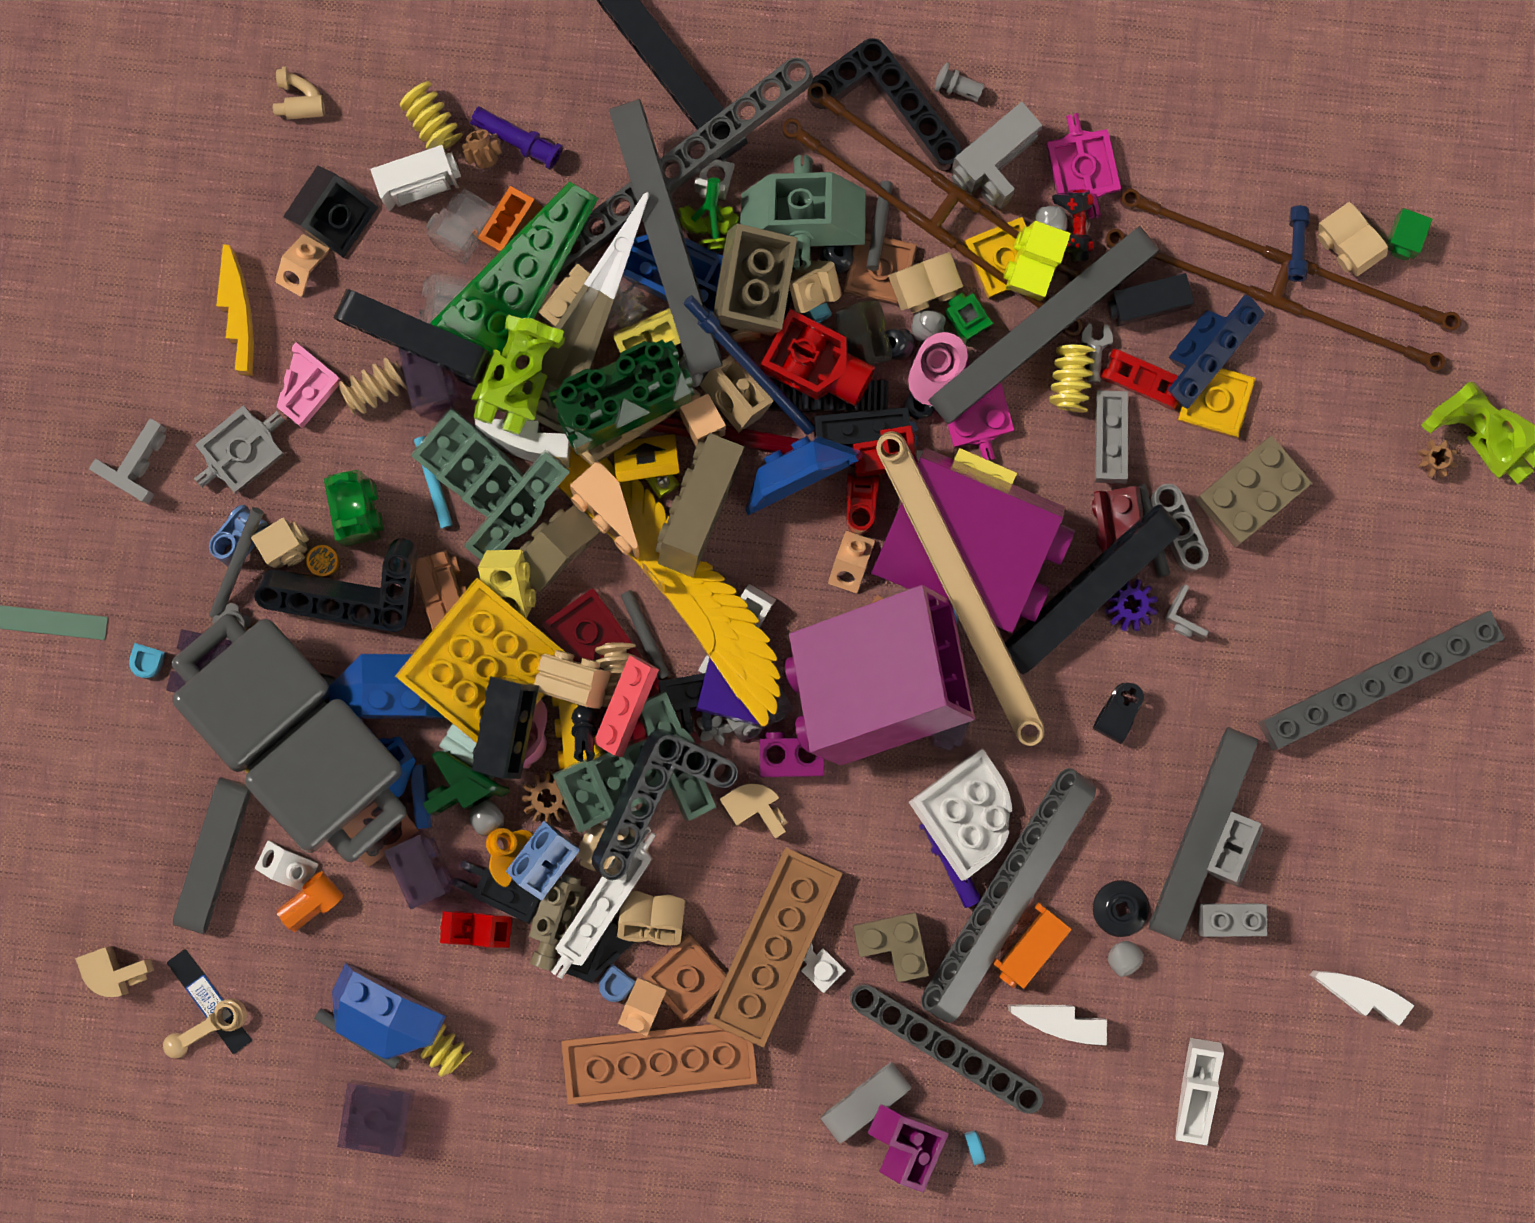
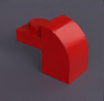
M912 425L880 430L881 435L889 431L901 434L918 464ZM887 439L883 442V448L887 453L895 454L900 451V446L894 439ZM878 440L853 444V448L860 450L863 454V457L855 463L858 477L887 473L877 453L876 446Z
M443 911L440 926V943L510 948L513 916L466 911Z

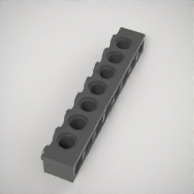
M1491 610L1481 613L1259 721L1258 724L1271 750L1280 749L1505 638Z

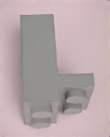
M1020 102L954 158L951 172L954 174L951 178L956 185L963 190L966 189L970 194L981 187L983 189L981 195L991 206L996 204L1000 210L1010 203L1015 190L1000 170L1037 140V132L1042 127L1039 120L1023 102Z

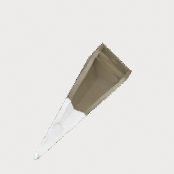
M649 191L643 194L555 326V328L564 331V344L559 349L550 347L543 356L541 372L547 375L538 402L535 420L564 434V431L557 418V413L559 412L557 408L553 409L548 393L559 389L564 379L587 368H592L649 198ZM526 381L522 389L527 395L532 390V383L530 381Z

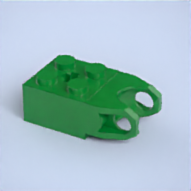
M359 469L328 475L327 478H323L335 541L345 547L380 540V531H384L385 527L381 512L375 509L374 501L379 500L375 481L372 482L371 478L367 477Z

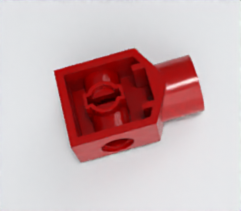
M792 309L789 310L783 321L782 330L777 332L761 362V369L767 375L816 400L830 393L854 406H857L876 368L847 353L845 336Z

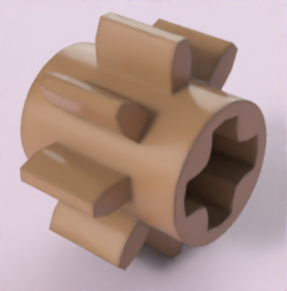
M485 129L473 131L466 137L467 143L462 144L467 163L472 164L475 162L476 166L481 169L493 166L498 161L497 155L502 154L497 134L489 136L488 131Z
M1430 440L1427 442L1428 451L1421 449L1417 452L1419 456H1422V463L1417 467H1424L1428 471V478L1432 477L1435 472H1438L1439 476L1444 478L1447 476L1446 467L1453 469L1457 466L1452 461V456L1457 453V450L1450 451L1446 447L1447 440L1442 441L1439 446H1436L1435 442ZM1436 453L1440 454L1439 460L1443 461L1438 465L1434 464L1435 458L1431 457Z

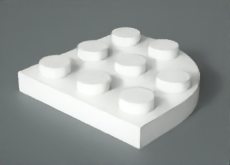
M984 749L973 753L909 801V804L961 881L968 879L989 863L1001 851L1010 832L1008 831L1010 812H1012L1010 794L1005 781Z

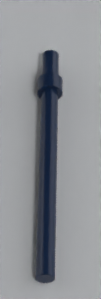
M692 295L689 296L683 305L697 318V324L706 334L711 333L806 435L811 434L815 429L812 422L723 329L718 317L712 311H707Z

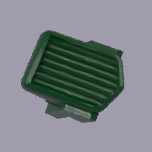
M442 750L433 753L432 757L450 787L447 788V786L444 787L442 785L427 794L429 800L424 802L423 805L428 814L434 816L439 815L458 802L463 809L471 810L474 806L494 795L502 798L510 792V789L501 786L480 772L473 771L470 765L452 755L450 750Z

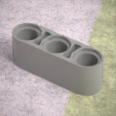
M1163 484L1151 495L1150 502L1152 508L1161 504L1159 502L1160 492L1165 491L1172 494L1174 498L1173 506L1164 508L1175 520H1181L1186 524L1187 532L1183 536L1178 535L1169 546L1180 568L1189 572L1196 571L1208 561V549L1180 489L1174 484ZM1193 548L1198 551L1200 555L1198 564L1194 565L1187 562L1185 559L1187 549Z
M890 1062L820 1117V1120L840 1144L874 1119L880 1104L889 1107L912 1087L895 1064Z

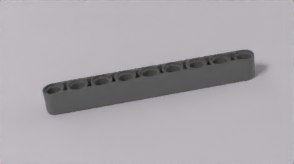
M640 99L610 108L611 119L637 203L643 194L649 191V198L642 219L692 376L722 367L723 363L716 339L711 333L706 334L697 324V318L683 305L684 301L692 295L706 309Z
M1141 226L1137 227L936 392L928 400L948 425L951 424L1160 251L1159 247Z
M1064 769L1056 777L921 997L922 1008L942 1021L950 1023L960 1016L1096 794L1095 784L1074 769Z

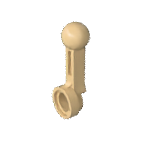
M233 998L219 1002L215 1007L214 1013L210 1014L205 1021L183 1034L172 1033L168 1035L163 1042L165 1054L170 1058H180L186 1054L188 1046L215 1030L233 1031L241 1028L247 1018L245 1006L242 1002ZM225 1007L233 1012L234 1019L231 1024H228L223 1019L222 1012Z

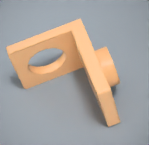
M302 234L283 254L275 282L302 297L310 273L325 258L329 248ZM291 271L295 273L299 278V284L291 283L287 279L285 272Z
M845 531L828 584L858 593L875 540ZM842 571L849 572L854 576L855 580L845 582L838 577V573Z

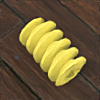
M426 81L411 89L401 100L400 107L403 111H407L406 117L408 120L414 121L413 128L415 131L420 132V140L427 142V150L443 145L445 150L454 145L463 134H452L457 128L456 122L451 124L445 123L451 117L450 112L439 113L445 105L443 102L435 104L432 102L438 96L437 91L427 93L426 91L432 83Z
M1076 344L1057 347L1056 353L1062 358L1055 359L1054 365L1061 370L1054 371L1052 375L1059 382L1051 385V390L1057 393V395L1050 396L1049 402L1061 410L1080 413L1087 412L1088 409L1080 406L1079 403L1089 400V396L1081 393V390L1091 388V384L1083 381V377L1093 375L1092 371L1085 369V365L1093 364L1095 360L1086 356V354L1096 351V349Z
M442 1024L433 1045L425 1047L420 1055L422 1059L433 1056L429 1065L431 1068L442 1065L438 1074L440 1077L451 1074L472 1052L471 1050L464 1054L461 1053L465 1044L463 1041L455 1045L452 1044L456 1035L454 1032L446 1036L443 1035L446 1028L445 1024Z

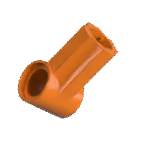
M320 871L303 885L298 894L277 909V914L281 922L288 929L296 932L318 913H325L332 909L343 898V893L323 871Z

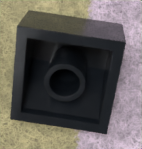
M317 165L283 217L305 234L344 258L378 206L337 174Z

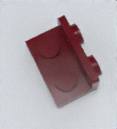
M1140 486L1094 492L1092 511L1098 521L1099 530L1096 532V540L1099 548L1102 549V553L1144 515Z

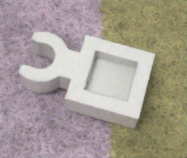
M812 943L804 959L807 965L801 970L823 993L846 971L824 948L816 954L813 951Z

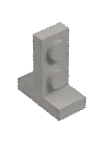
M150 418L117 471L96 458L89 470L149 505L155 494L134 481L137 477H142L148 469L150 462L147 460L153 450L158 451L166 439L164 433L167 428Z

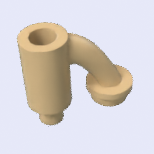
M282 66V69H276L278 88L289 90L290 85L301 90L305 96L289 97L284 99V103H274V116L286 115L287 120L325 117L323 95H320V92L312 83L293 73H289L287 66Z

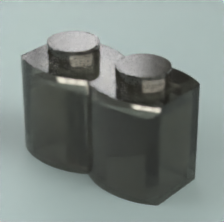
M878 300L861 301L837 311L836 324L839 334L846 337L847 353L873 366L891 361V344L884 331L885 317Z

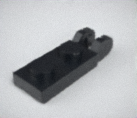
M462 860L460 867L469 873L481 876L477 888L461 878H454L451 883L452 885L472 894V897L526 923H531L541 902L540 899L520 887L513 880H511L507 887H502L494 880L490 869H483Z

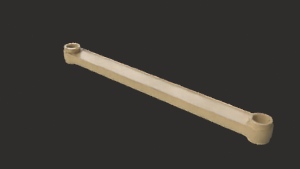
M885 432L880 436L876 449L887 474L1017 738L1025 745H1037L1044 737L1045 727L905 439L897 432ZM887 439H894L898 442L900 451L895 454L887 453L883 448V442ZM1031 724L1039 729V733L1035 736H1027L1022 732V728L1025 725Z

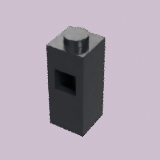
M1186 273L1113 291L1110 296L1111 301H1107L1111 320L1116 319L1118 327L1189 309L1194 304Z

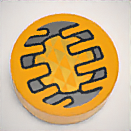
M316 546L307 555L306 561L309 570L319 577L331 576L339 567V556L329 546Z

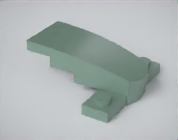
M452 407L449 408L411 453V457L436 475L437 480L461 496V500L487 517L464 544V547L480 560H482L486 550H504L514 537H518L528 531L542 514L546 499L570 473V470L564 464L544 450L524 474L493 442Z
M660 692L646 700L640 714V719L647 735L629 741L623 757L614 756L605 750L596 754L594 759L589 762L584 759L583 762L579 761L552 774L578 832H583L610 818L646 739L651 732L657 729H664L694 742L690 734L684 728H681L666 692ZM669 739L660 743L659 753L668 750L670 746ZM697 752L689 754L686 760L687 765L695 763L698 756ZM655 768L647 771L645 782H650L655 778ZM676 768L674 769L664 791L671 788L685 821H690L716 808L705 781ZM642 798L635 799L632 802L631 808L640 803L642 804Z

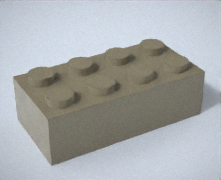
M712 433L708 434L705 443L699 441L693 455L694 460L691 469L687 468L681 483L680 494L675 496L669 511L671 514L668 522L663 524L657 539L659 542L655 551L660 553L659 565L689 577H694L739 471L744 446Z

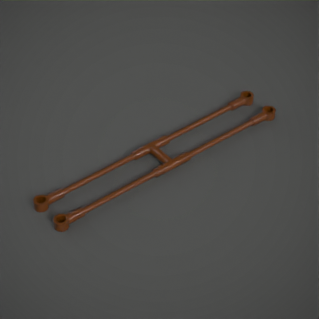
M811 84L807 91V98L810 102L820 103L837 116H843L932 179L931 182L948 194L933 217L929 219L914 207L911 209L820 145L819 140L801 128L798 120L792 118L786 120L782 126L783 135L788 139L795 138L813 152L816 150L907 215L906 218H909L920 228L947 245L950 249H956L1006 285L1008 280L1003 279L1004 274L960 244L955 236L948 233L941 226L959 201L974 213H980L1015 239L1019 232L983 207V203L939 172L935 173L846 110L845 105L826 93V89L822 84ZM814 88L820 89L822 96L814 98L811 95V90ZM794 124L797 127V132L794 134L788 133L786 126ZM1062 262L1056 267L1069 276L1068 279L1071 281L1081 274L1076 269L1072 270ZM1019 294L1038 308L1045 304L1043 301ZM1079 319L1074 322L1077 326L1076 332H1070L1066 328L1063 331L1066 336L1073 337L1081 332L1082 323Z
M1127 189L1122 194L1120 202L1126 209L1137 208L1156 216L1160 214L1259 252L1263 257L1282 265L1272 291L1269 292L1253 285L1249 287L1161 252H1158L1152 258L1246 293V295L1255 300L1291 314L1306 316L1402 353L1404 357L1424 364L1430 372H1437L1444 367L1446 360L1440 352L1430 354L1409 345L1405 347L1306 309L1302 304L1284 298L1283 295L1289 282L1287 265L1292 260V254L1268 245H1259L1163 208L1161 204L1141 197L1135 189ZM1128 194L1133 195L1136 199L1135 203H1127L1125 196ZM1112 229L1107 233L1105 237L1107 247L1111 249L1116 245L1110 241V235H1118L1120 241L1125 238L1121 230ZM1307 261V274L1312 276L1316 274L1419 314V317L1440 324V327L1445 332L1454 331L1461 323L1460 316L1455 312L1443 313L1425 305L1422 307L1319 268L1318 264ZM1446 317L1454 319V327H1449L1446 324ZM1431 357L1438 358L1440 362L1439 367L1431 365Z

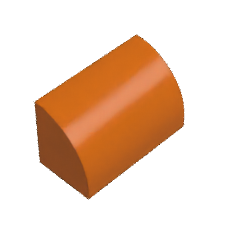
M510 186L477 239L498 254L543 207L534 198Z

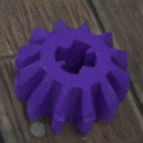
M1139 579L1134 581L1132 588L1128 581L1122 587L1123 590L1119 589L1115 593L1117 597L1112 596L1106 601L1114 604V606L1106 608L1104 610L1105 614L1115 612L1117 616L1112 618L1110 623L1115 625L1120 620H1123L1121 625L1122 631H1127L1130 622L1135 632L1139 631V620L1144 625L1149 626L1151 620L1146 614L1156 615L1158 612L1157 609L1149 607V604L1157 602L1158 598L1156 596L1147 598L1146 596L1152 590V587L1148 585L1142 591L1139 590L1141 586V580ZM1126 597H1130L1132 602L1137 601L1138 607L1134 609L1136 613H1132L1131 609L1124 608V603L1128 602Z

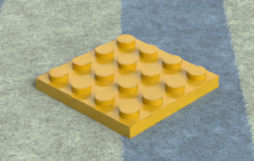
M476 578L395 677L477 743L480 731L479 723L483 716L486 701L485 692L489 685L490 676L507 677L534 684L536 675L539 673L538 668L541 656L544 654L555 655L556 650L565 651L481 580ZM538 692L536 704L545 694Z

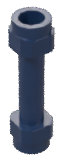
M1302 205L1291 207L1289 225L1293 227L1292 260L1287 265L1288 279L1294 282L1305 281L1308 272V262L1304 260L1305 228L1310 223L1309 208Z

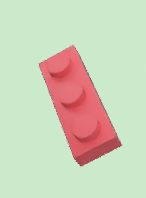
M629 655L594 744L614 756L623 757L659 671L658 668L638 657Z

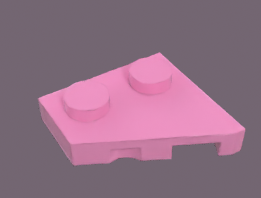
M295 342L292 347L294 354L290 369H286L284 389L280 392L277 408L301 428H304L337 389L339 382L343 380Z

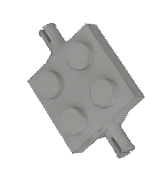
M243 405L195 444L204 455L208 468L197 477H194L195 481L198 482L201 488H204L206 484L217 476L224 480L231 490L237 494L285 455L274 442L271 431L285 422L284 418L276 411L262 423L254 418Z

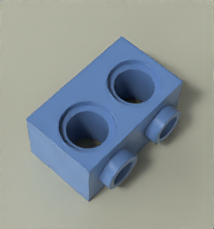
M543 821L506 872L520 887L542 901L580 849L565 834Z

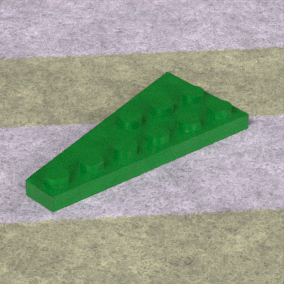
M568 182L430 324L483 347L489 351L490 355L493 350L500 351V355H502L509 335L505 324L507 315L518 318H535L599 198Z

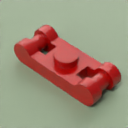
M1112 350L1109 357L1111 362L1108 369L1103 370L1102 380L1148 398L1165 408L1176 409L1178 401L1171 395L1168 389L1177 379L1178 375L1121 350ZM1123 365L1131 367L1128 377L1119 374ZM1161 381L1169 385L1165 393L1157 390Z

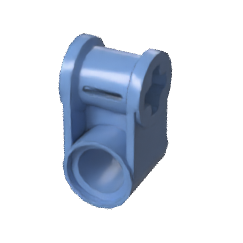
M246 505L236 507L209 542L210 553L226 566L230 564L250 514V509ZM261 520L256 533L268 527V522ZM252 541V543H251V546H250V548H249V551H248L247 555H248V554L252 551V549L256 546L253 541ZM232 544L230 552L223 555L225 548Z

